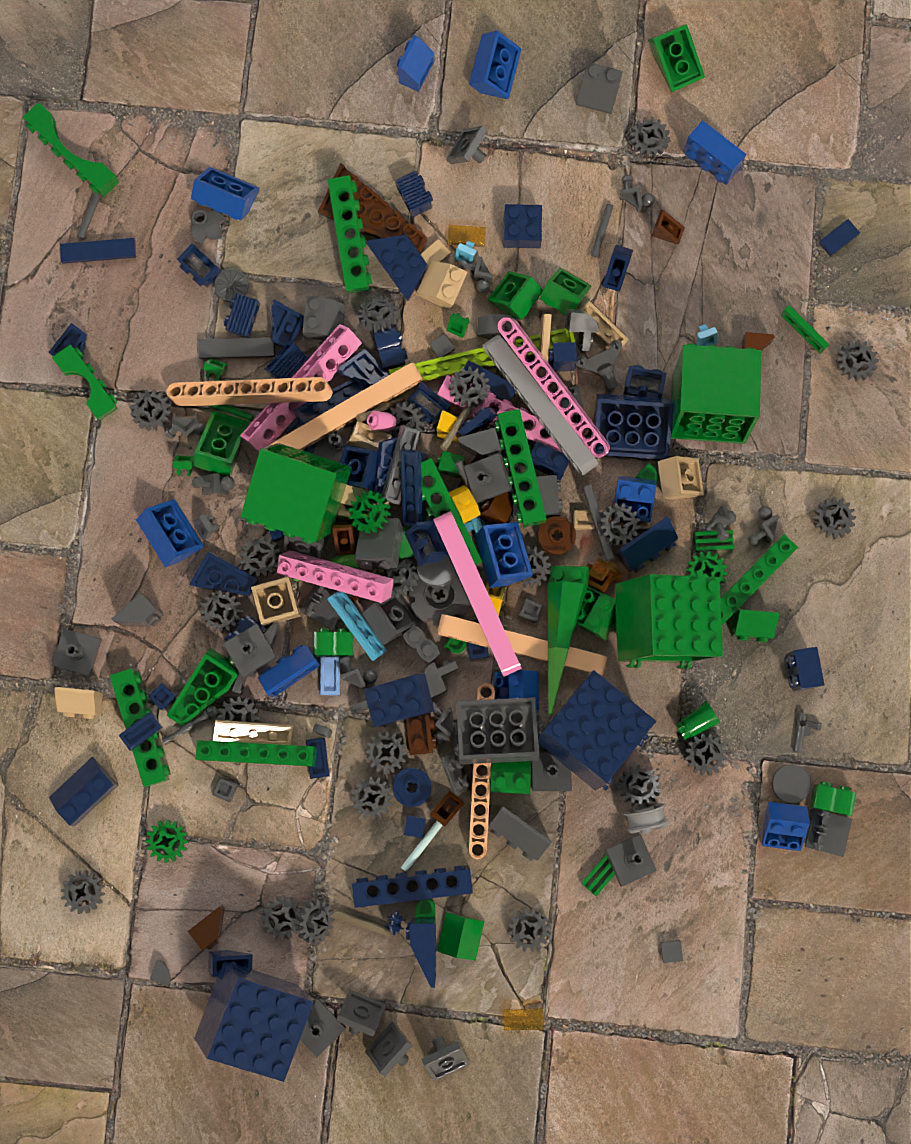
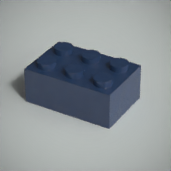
M415 674L364 689L373 727L385 726L435 712L425 674Z

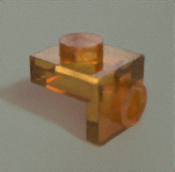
M598 558L589 571L590 576L601 581L604 580L608 573L614 574V579L620 581L623 576L618 571L619 567L615 563L607 562Z

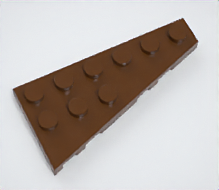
M340 163L334 178L350 175L352 181H356L357 192L354 193L355 199H358L360 203V210L357 212L358 218L361 217L363 222V229H360L361 232L378 239L407 235L421 254L427 242V237ZM328 188L318 214L334 220ZM343 194L340 200L343 202L347 201L349 194ZM345 213L343 219H351L352 213Z

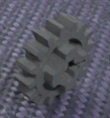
M645 117L643 123L638 120L636 126L632 127L629 137L632 139L630 145H635L634 152L640 151L639 156H642L644 153L646 158L650 154L656 158L657 152L662 155L663 149H667V143L670 141V137H668L670 131L665 130L666 124L660 125V119L654 122L653 117H651L650 121H647Z
M382 296L378 300L372 297L371 302L366 300V305L361 304V310H358V319L362 328L367 327V331L374 329L375 333H377L378 329H381L382 332L385 331L384 328L386 327L391 329V324L396 325V319H399L398 307L395 305V301L390 302L388 297L385 300L382 299Z
M857 340L855 344L850 341L848 346L843 345L842 350L837 354L840 356L836 360L837 363H840L837 369H843L841 375L847 374L848 380L854 377L855 382H857L861 377L864 381L867 376L870 377L873 371L877 369L875 364L878 363L879 359L874 357L878 353L872 352L873 346L867 347L866 341L863 344H860V340ZM859 369H861V370L866 369L865 371L857 372V370H859Z
M471 367L468 368V371L461 368V373L455 371L454 377L450 378L451 384L448 387L449 390H452L450 391V397L455 396L454 403L460 401V407L464 404H467L469 409L471 404L478 407V402L483 404L484 398L489 396L490 385H487L489 378L484 379L485 373L479 374L478 368L475 371H472Z
M145 390V395L139 393L140 398L133 399L136 404L130 405V408L134 410L130 415L136 417L133 420L135 424L139 423V427L141 429L145 427L147 431H150L151 427L157 431V426L159 425L164 428L163 422L169 423L170 421L167 416H172L171 411H169L172 406L167 404L169 399L167 397L163 398L164 394L162 392L157 395L156 390H153L152 394L148 390ZM153 399H156V400L160 401L161 404H160V403H155V402L153 401ZM151 406L154 408V409L152 410V416H151L150 413H149L150 410H151V409H150ZM141 417L148 418L150 422L142 420Z
M408 401L403 402V404L401 402L397 403L396 407H391L392 413L390 414L395 418L397 417L396 426L392 430V437H398L401 423H404L406 420L411 421L406 425L403 424L404 426L424 432L426 429L422 425L427 424V422L422 420L425 414L419 413L422 408L415 409V403L409 405Z
M833 497L831 502L827 498L824 500V504L820 503L818 505L820 509L814 510V513L818 515L813 518L814 521H818L815 528L820 527L819 533L825 532L826 538L832 535L833 539H836L838 534L843 538L845 533L849 534L851 532L849 527L855 526L852 520H855L856 516L851 514L855 510L848 508L849 502L843 504V498L838 502L836 497ZM835 506L833 510H825L827 507ZM834 514L836 515V517H835V519L837 520L836 522L833 521L834 518H833L832 516H833ZM837 526H840V527L844 526V527H843L842 529H840V530H835V528H836Z
M615 503L612 507L608 506L605 508L607 512H601L603 518L599 519L598 522L602 523V526L598 530L604 531L601 536L608 537L606 542L613 540L614 545H618L619 542L621 545H625L626 541L629 543L633 540L632 537L638 536L635 530L640 529V526L636 525L640 519H635L634 516L637 512L632 513L631 506L625 508V503L619 506ZM617 522H618V523H621V524H622V523H625V524L622 525V526H617V525L614 526V524H616Z
M261 536L260 540L253 537L254 542L252 543L247 540L248 546H242L245 552L239 553L240 557L244 558L240 563L246 564L243 569L245 571L250 569L249 574L253 576L256 573L257 578H260L261 574L268 577L267 572L269 571L274 574L273 568H278L277 561H279V556L277 555L281 553L280 549H276L277 543L271 545L272 539L268 538L265 541L264 536ZM261 545H266L271 550H265L261 547ZM254 547L252 554L249 555V552ZM259 553L265 555L262 557V561H259L258 559ZM273 559L271 564L267 566L269 560ZM250 564H257L260 569L253 568Z
M527 546L526 552L527 555H530L528 558L529 563L533 560L532 564L533 568H535L532 569L533 575L540 574V576L533 580H530L531 577L516 582V584L518 585L523 582V588L530 584L532 589L535 583L541 586L540 580L546 582L547 578L544 575H550V571L546 569L551 567V564L546 563L549 557L542 556L543 550L538 553L537 547L530 551L529 546ZM536 557L541 561L543 567L538 565Z
M405 559L402 563L398 561L397 568L384 569V572L378 573L381 576L394 579L391 598L394 595L400 598L401 594L407 596V591L413 592L412 586L418 585L416 582L419 579L417 569L413 566L412 562L407 563Z
M219 591L218 595L212 592V598L210 599L206 596L205 599L208 602L201 603L204 610H201L200 613L205 615L201 620L203 622L208 621L205 626L207 628L212 626V631L214 632L217 628H219L220 633L224 632V628L231 631L230 626L237 627L235 621L241 620L238 614L243 613L241 609H238L241 603H235L237 597L232 596L230 598V592H227L225 595L222 591ZM220 599L228 600L230 604H223ZM213 604L212 611H209L210 606ZM219 606L225 610L223 611V617L217 614L220 612ZM234 612L232 618L229 620L230 614ZM218 619L222 624H216L212 620Z
M238 697L237 701L230 698V704L224 702L225 709L219 708L222 715L217 716L218 719L226 721L227 713H229V721H235L237 718L234 713L242 714V721L248 722V715L251 713V722L255 723L256 720H260V717L256 716L259 710L253 709L255 703L248 704L249 699L247 698L242 702L241 697ZM236 705L245 706L241 710H236V708H234V706Z
M386 731L385 736H382L379 732V738L377 739L372 736L371 738L374 742L367 743L370 750L365 751V753L370 754V757L366 760H372L373 762L370 767L377 766V772L384 769V774H387L388 769L394 773V767L401 769L402 767L399 763L406 762L403 755H408V752L403 751L407 747L406 744H400L403 739H396V733L389 736L388 731ZM388 739L392 740L393 742L390 744H383L381 741ZM375 746L378 748L376 758H374L373 754ZM393 746L390 751L391 756L382 757V749H389ZM397 747H399L400 751L398 759L395 757ZM390 761L392 765L383 766L380 763Z
M700 734V739L694 736V743H687L690 749H685V752L689 753L685 760H690V763L687 765L688 767H695L694 773L700 770V775L704 776L707 771L708 776H711L712 770L719 773L718 767H725L722 760H727L728 758L723 756V753L728 751L726 749L722 750V746L725 743H718V736L712 739V734H708L707 738H705L704 734ZM704 742L703 747L695 749L699 743ZM713 745L717 748L718 753L712 748ZM707 750V753L710 754V757L706 758L705 760V756L702 755V752H705ZM694 756L700 761L699 765L695 762ZM711 761H717L715 765L708 768Z
M637 765V769L630 766V772L624 770L623 776L619 777L620 783L618 784V789L621 790L620 797L625 796L624 802L627 803L630 800L632 807L635 803H638L639 808L642 807V803L649 806L650 800L655 802L656 796L660 795L659 789H661V783L658 782L659 776H654L655 771L651 770L649 772L648 766L641 769L640 765ZM653 786L651 792L648 794V790L651 789V787Z
M373 777L369 778V782L363 778V784L356 783L355 785L358 789L352 790L355 797L350 799L356 802L352 807H358L357 814L359 815L363 812L365 819L368 815H371V819L374 820L376 814L381 818V812L388 813L386 807L392 806L389 799H392L393 796L388 795L392 789L385 788L387 782L380 784V778H377L376 782L373 781ZM370 785H377L382 790H372ZM362 789H364V797L363 799L359 800L360 792ZM369 793H371L372 795L380 794L375 799L374 804L371 801H367L364 803V801L367 800V798H369ZM385 796V802L380 808V799ZM363 806H371L374 812L365 810Z
M88 870L83 871L82 874L80 871H77L75 876H68L70 881L63 882L66 888L61 889V892L65 893L61 900H67L64 906H72L71 912L77 909L78 914H82L83 910L87 914L90 913V907L96 910V903L101 904L103 902L100 896L105 895L104 892H101L105 885H99L101 878L95 879L96 873L93 872L88 875ZM79 879H85L82 884L75 883ZM85 888L84 892L86 895L81 896L82 892L80 889ZM84 900L91 901L88 905H81Z
M282 895L280 901L277 897H274V903L268 901L267 905L269 908H263L262 910L266 913V915L261 917L262 920H266L262 927H268L269 929L266 933L273 932V938L280 935L281 940H283L285 935L292 938V931L296 934L298 933L295 931L298 925L294 924V921L298 920L299 917H292L290 910L292 908L295 915L300 913L301 910L297 908L298 901L292 903L293 897L285 900V895ZM279 904H284L281 910L273 909ZM285 913V917L288 919L280 922L281 918L278 915ZM270 917L274 919L275 927L271 924ZM285 925L293 926L289 930L282 931Z
M312 899L311 902L305 901V907L300 906L301 913H296V916L299 918L294 921V924L298 925L295 931L300 933L299 938L304 939L306 942L317 944L318 940L324 941V935H330L328 930L333 929V926L330 924L335 919L331 918L334 911L329 910L330 904H326V901L320 899Z
M524 908V913L522 914L518 910V917L512 916L511 919L514 922L508 923V926L512 928V930L508 931V935H513L510 939L511 943L516 941V948L518 949L520 946H523L524 952L527 950V947L530 948L531 952H534L535 946L541 949L540 943L546 944L547 941L544 938L545 936H550V933L546 932V929L551 928L550 925H545V922L548 920L547 917L542 919L541 911L535 914V908H532L531 912ZM531 916L538 920L532 922L528 921L526 917ZM520 921L522 924L521 929L516 933V925ZM524 922L529 927L534 926L532 929L534 938L529 933H524L526 930ZM542 927V934L538 939L537 931ZM527 938L531 939L533 943H525L521 940Z

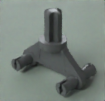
M613 340L610 343L609 349L589 358L579 355L577 356L576 365L602 375L607 389H615L618 383L612 370L622 348V343L619 340Z

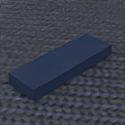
M469 360L464 366L465 371H468L469 367H471L472 371L478 368L479 374L485 373L484 379L489 378L487 385H490V391L488 392L493 393L502 400L511 401L516 391L507 380Z

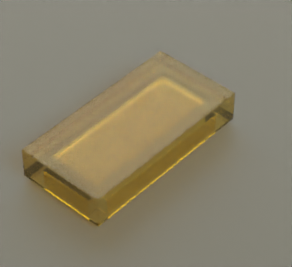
M449 225L448 245H459V243L466 245L467 241L475 243L474 246L485 247L486 227Z
M543 1008L503 1009L504 1031L544 1030Z

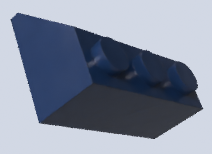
M667 516L620 548L616 555L629 573L632 571L637 573L645 567V562L648 560L651 562L655 561L661 556L659 554L664 549L669 551L676 546L675 542L678 540V536L669 517Z
M91 757L49 796V799L57 813L69 826H76L119 784L94 757Z

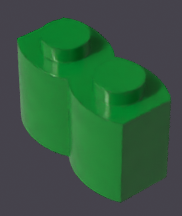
M320 628L319 632H314V656L342 657L349 655L353 657V634L349 632V629L340 628L338 632H330L328 628Z
M821 781L820 785L814 784L810 808L852 816L856 793L851 792L852 788L840 786L837 789L832 787V783Z

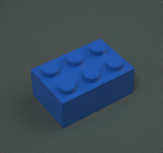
M703 120L688 136L683 151L688 159L696 161L704 171L710 172L718 182H723L725 185L740 170L746 157L745 152Z

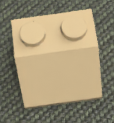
M430 261L415 295L450 310L468 272L452 264Z
M674 456L658 461V473L660 475L663 499L675 500L704 496L698 458Z
M55 687L57 712H62L64 717H75V714H81L84 719H94V716H100L103 693L92 690Z

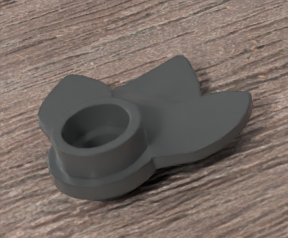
M203 210L195 211L191 216L194 239L200 244L205 241L206 237L213 240L220 239L222 231L218 224L223 221V215L214 210L209 212ZM204 218L203 222H198V219Z

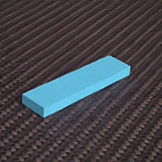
M338 591L327 599L372 661L387 651L345 592Z

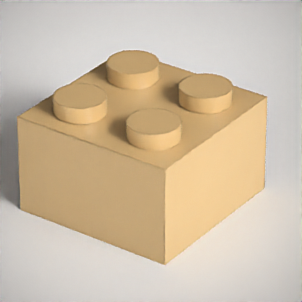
M289 577L251 587L259 619L264 627L301 616L292 581Z

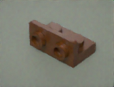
M428 713L406 719L410 756L433 753V749L437 748L436 738L431 736V729H434L433 717L429 718Z

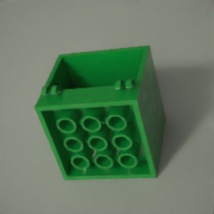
M694 343L683 345L672 374L671 399L675 405L671 438L745 444L760 417L762 350H756L751 347L737 349L734 346H727L725 348L717 347L716 345L698 346Z
M281 443L260 448L240 517L245 518V522L257 525L259 523L265 525L264 528L267 530L276 531L277 529L283 531L285 536L293 538L298 536L302 538L303 542L313 544V542H317L332 533V526L335 524L352 467Z
M649 574L615 584L618 662H630L626 665L627 668H640L642 662L680 663V665L676 666L678 669H690L693 661L723 657L720 577Z

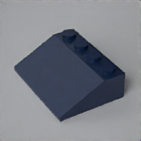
M596 394L594 424L610 445L607 455L667 459L669 457L675 405L673 400L670 398ZM598 443L596 451L600 454L603 453L604 446Z
M412 918L406 927V940H410V946L430 987L435 988L436 918Z

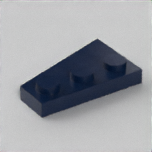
M398 437L379 442L374 486L375 494H382Z

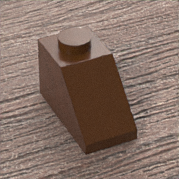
M352 524L332 526L336 555L355 554L354 526Z
M223 905L219 906L188 930V933L201 950H204L206 947L210 950L218 944L217 939L221 937L225 910Z

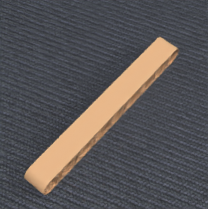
M410 363L270 445L281 443L303 451L355 421L357 415L386 403L417 385L423 380V377L416 365Z
M322 377L172 383L166 390L168 397L177 406L327 401L333 394L331 387Z
M441 615L437 634L491 648L480 623L449 615ZM505 630L515 655L548 663V641ZM569 647L564 667L589 674L595 670L603 676L608 657Z
M484 683L479 686L477 700L495 699V690L491 684ZM482 688H489L492 693L491 696L488 698L481 696L480 691ZM491 763L473 764L469 853L475 859L483 858L487 852ZM479 765L486 766L487 774L485 776H479L476 773ZM484 785L486 787V794L478 796L475 792L476 786ZM478 804H482L485 807V813L482 816H478L474 812V808ZM477 824H481L484 827V833L480 836L475 835L473 832V828ZM474 845H482L483 853L481 855L473 854L472 847Z

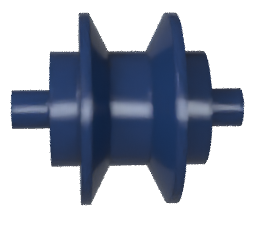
M395 910V914L386 916L390 921L385 926L388 927V930L392 931L391 935L404 930L401 922L406 921V919L399 915V911Z

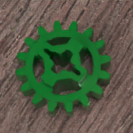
M363 491L362 497L356 495L357 501H351L354 507L348 510L353 513V515L349 516V519L355 520L352 525L358 526L357 530H364L369 534L372 530V532L376 533L377 527L383 529L382 523L389 522L386 516L391 515V513L387 512L390 505L385 504L387 499L381 498V494H375L373 491H369V494ZM371 500H376L378 505L374 504ZM361 520H366V522L368 523V525L362 523Z
M710 551L705 556L703 552H700L699 558L694 555L692 557L694 562L689 561L687 563L691 568L685 570V572L690 573L689 576L714 577L715 574L719 573L720 583L723 584L726 582L723 577L728 575L727 572H724L727 565L721 564L724 559L718 560V554L716 553L714 556H711ZM699 562L700 568L694 572L695 566ZM705 568L707 571L710 570L711 573L709 575L703 574Z
M166 820L165 825L162 821H159V827L152 825L151 827L154 831L147 832L150 839L145 840V842L150 843V846L146 850H152L153 852L150 856L154 857L157 855L158 862L162 858H164V863H168L169 858L175 862L176 856L183 857L181 851H187L188 849L184 846L185 843H189V840L185 839L188 832L183 833L184 826L177 827V821H174L172 825L170 820ZM167 828L175 830L177 834L170 833ZM157 833H159L160 836L158 840L155 842V837ZM166 838H175L171 840V842H169V845H160V843H163V841H165ZM177 841H180L179 847L176 850V843ZM161 848V849L165 850V852L167 853V855H166V854H162V853L159 852L157 849Z

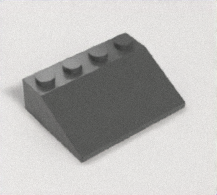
M535 697L456 701L459 765L538 761L539 744Z

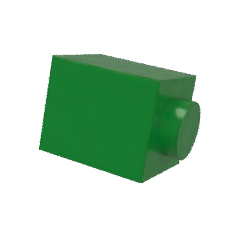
M443 451L442 456L438 455L436 461L438 472L460 479L461 476L454 463L462 460L464 465L465 457Z

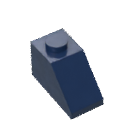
M615 245L602 287L620 292L633 253L632 249Z
M230 950L209 951L208 972L212 977H218L223 961L252 970L253 954Z

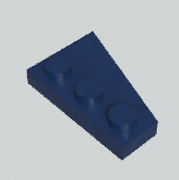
M208 552L189 585L249 597L252 593L251 587L256 586L259 580Z

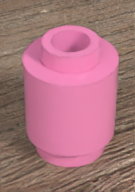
M372 411L367 417V424L371 430L389 432L395 428L396 418L390 413Z

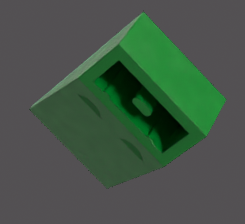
M588 587L576 626L606 641L616 624V601L614 598Z

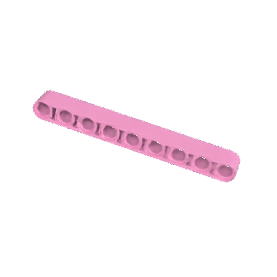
M502 318L498 323L499 332L594 457L607 455L610 450L609 443L519 323L513 318ZM507 321H510L512 324L509 332L504 328ZM519 336L523 338V345L521 347L516 345V339ZM531 351L535 354L533 362H529L527 359V355ZM540 367H544L546 369V375L544 377H541L539 375L538 371ZM552 382L558 385V390L555 393L550 390ZM564 397L568 398L570 402L567 408L561 404ZM576 412L581 415L579 423L573 420V414ZM586 428L592 430L593 435L591 438H587L584 435ZM598 443L604 446V452L601 454L596 451Z
M451 511L433 519L503 676L522 669Z

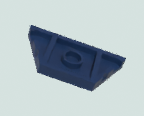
M407 235L367 241V246L408 302L418 286L422 275L425 273L428 264Z

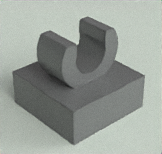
M205 514L199 516L193 524L203 541L210 538L212 533L219 527L218 524L212 526L210 522L214 517H207Z

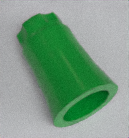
M704 701L697 709L675 724L683 739L687 740L721 723L709 703Z

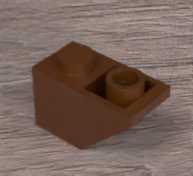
M506 492L484 500L480 505V517L490 525L506 523L513 510L509 493Z

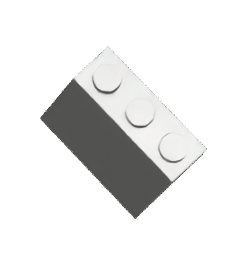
M503 806L489 824L492 828L490 830L491 833L498 838L502 835L508 839L506 844L515 850L519 847L524 851L522 855L530 861L533 858L538 861L552 843V841Z

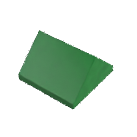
M446 912L437 952L459 959L476 961L484 921Z

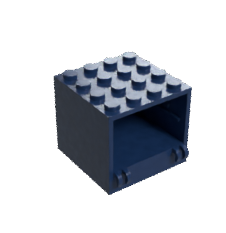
M593 670L538 736V744L596 791L603 787V790L606 791L609 788L606 784L611 785L613 783L611 778L637 745L642 746L644 744L642 739H648L647 733L656 723V720Z
M223 961L194 1039L205 1057L209 1060L284 1082L314 1001L295 983Z

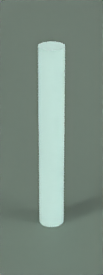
M438 821L433 824L401 866L404 871L407 872L443 826Z

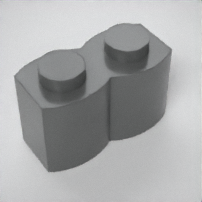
M413 625L403 634L407 645L416 650L419 657L425 663L431 664L440 656L438 647L432 641L426 639L425 634L420 628Z

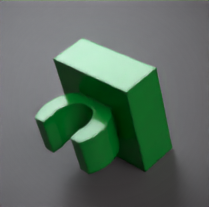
M453 313L446 331L464 338L470 322L469 317L465 319L460 316V313Z
M210 358L204 363L203 370L207 371L206 378L209 379L211 373H214L216 375L215 381H219L222 374L227 371L228 364Z
M176 455L173 460V468L177 469V475H181V469L187 470V476L191 475L192 468L194 467V456Z

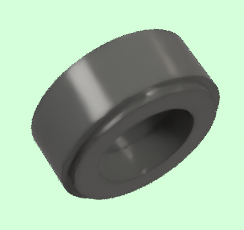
M315 724L312 731L321 736L330 738L332 735V730L325 726Z

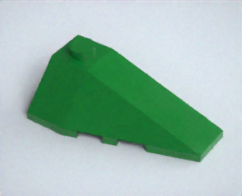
M212 648L208 650L167 716L183 726L226 693L239 674L228 658Z

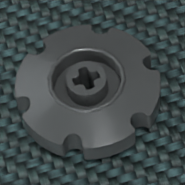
M455 571L451 583L445 587L432 588V586L424 585L418 579L416 580L418 585L412 586L414 591H409V596L415 599L411 607L416 616L424 623L429 619L433 620V625L436 627L439 626L442 614L453 617L456 615L464 616L470 605V600L465 593L457 571ZM440 591L443 592L445 598L437 600L435 594H439Z

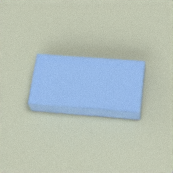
M321 656L320 695H340V656Z

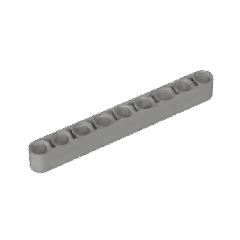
M498 334L482 346L487 355L577 472L583 476L596 467L598 462L504 339Z

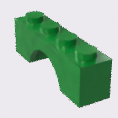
M70 344L54 355L52 359L65 376L78 375L89 382L91 393L86 405L100 422L118 409L115 405L117 400L112 393L108 395L105 392L104 388H106V385L100 378L96 379L93 373L95 370L89 362L87 364L83 362L81 358L84 356L78 347L74 349Z

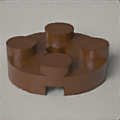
M560 516L548 518L538 531L540 546L545 552L552 555H562L570 551L576 540L574 526L566 518ZM555 531H559V534L562 535L559 541H556L551 536Z

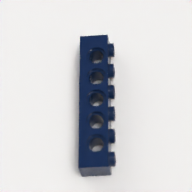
M466 865L455 866L452 871H446V868L434 869L435 873L428 874L427 870L415 871V875L407 876V872L395 874L396 878H388L387 875L376 876V880L368 881V877L357 878L356 882L352 883L354 908L471 894L473 889L470 868L466 869ZM451 875L455 876L458 881L453 887L446 884V878ZM429 878L437 880L438 886L435 889L427 887L426 882ZM411 880L416 881L418 884V889L413 892L407 888V883ZM388 884H397L398 892L395 894L389 893L387 889ZM375 885L378 887L379 893L377 896L369 895V886Z

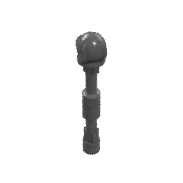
M215 706L207 707L201 717L193 722L186 723L175 733L163 737V743L165 745L169 744L177 736L187 733L195 725L206 719H216L219 714L218 708Z

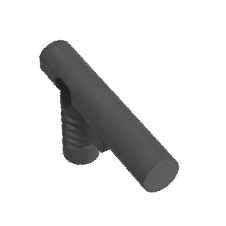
M802 713L798 715L794 752L802 753L804 736H810L811 728L821 730L822 723L807 721V714ZM801 720L805 723L803 727L800 726Z

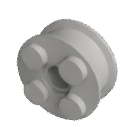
M654 803L649 804V806L642 805L641 808L638 806L624 811L623 815L627 816L629 824L626 828L630 834L638 832L646 834L652 832V828L662 829L668 827L669 819L665 817L663 809L666 807V804Z

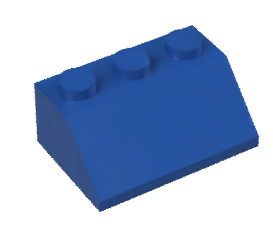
M498 30L482 34L469 85L482 94L509 99L521 48Z
M209 167L194 179L191 199L200 205L213 208L216 212L227 214L235 220H242L249 213L260 188Z
M175 499L146 508L136 519L165 568L181 562L204 547Z
M518 522L485 525L476 533V540L490 588L508 586L533 575Z
M307 645L296 647L292 651V655L281 657L276 661L277 665L272 668L269 666L260 672L261 675L258 679L268 696L274 698L321 666Z

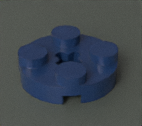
M417 768L404 769L395 777L393 794L397 801L405 806H420L428 800L431 794V780L422 770ZM409 782L418 785L415 793L407 791Z

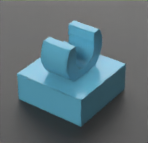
M467 241L466 245L459 243L455 260L460 262L464 259L469 263H474L477 250L473 249L475 243Z
M706 324L699 326L700 332L697 333V345L717 344L718 332L716 328L708 329Z
M478 516L464 525L467 531H476L477 533L482 526L486 525V522Z

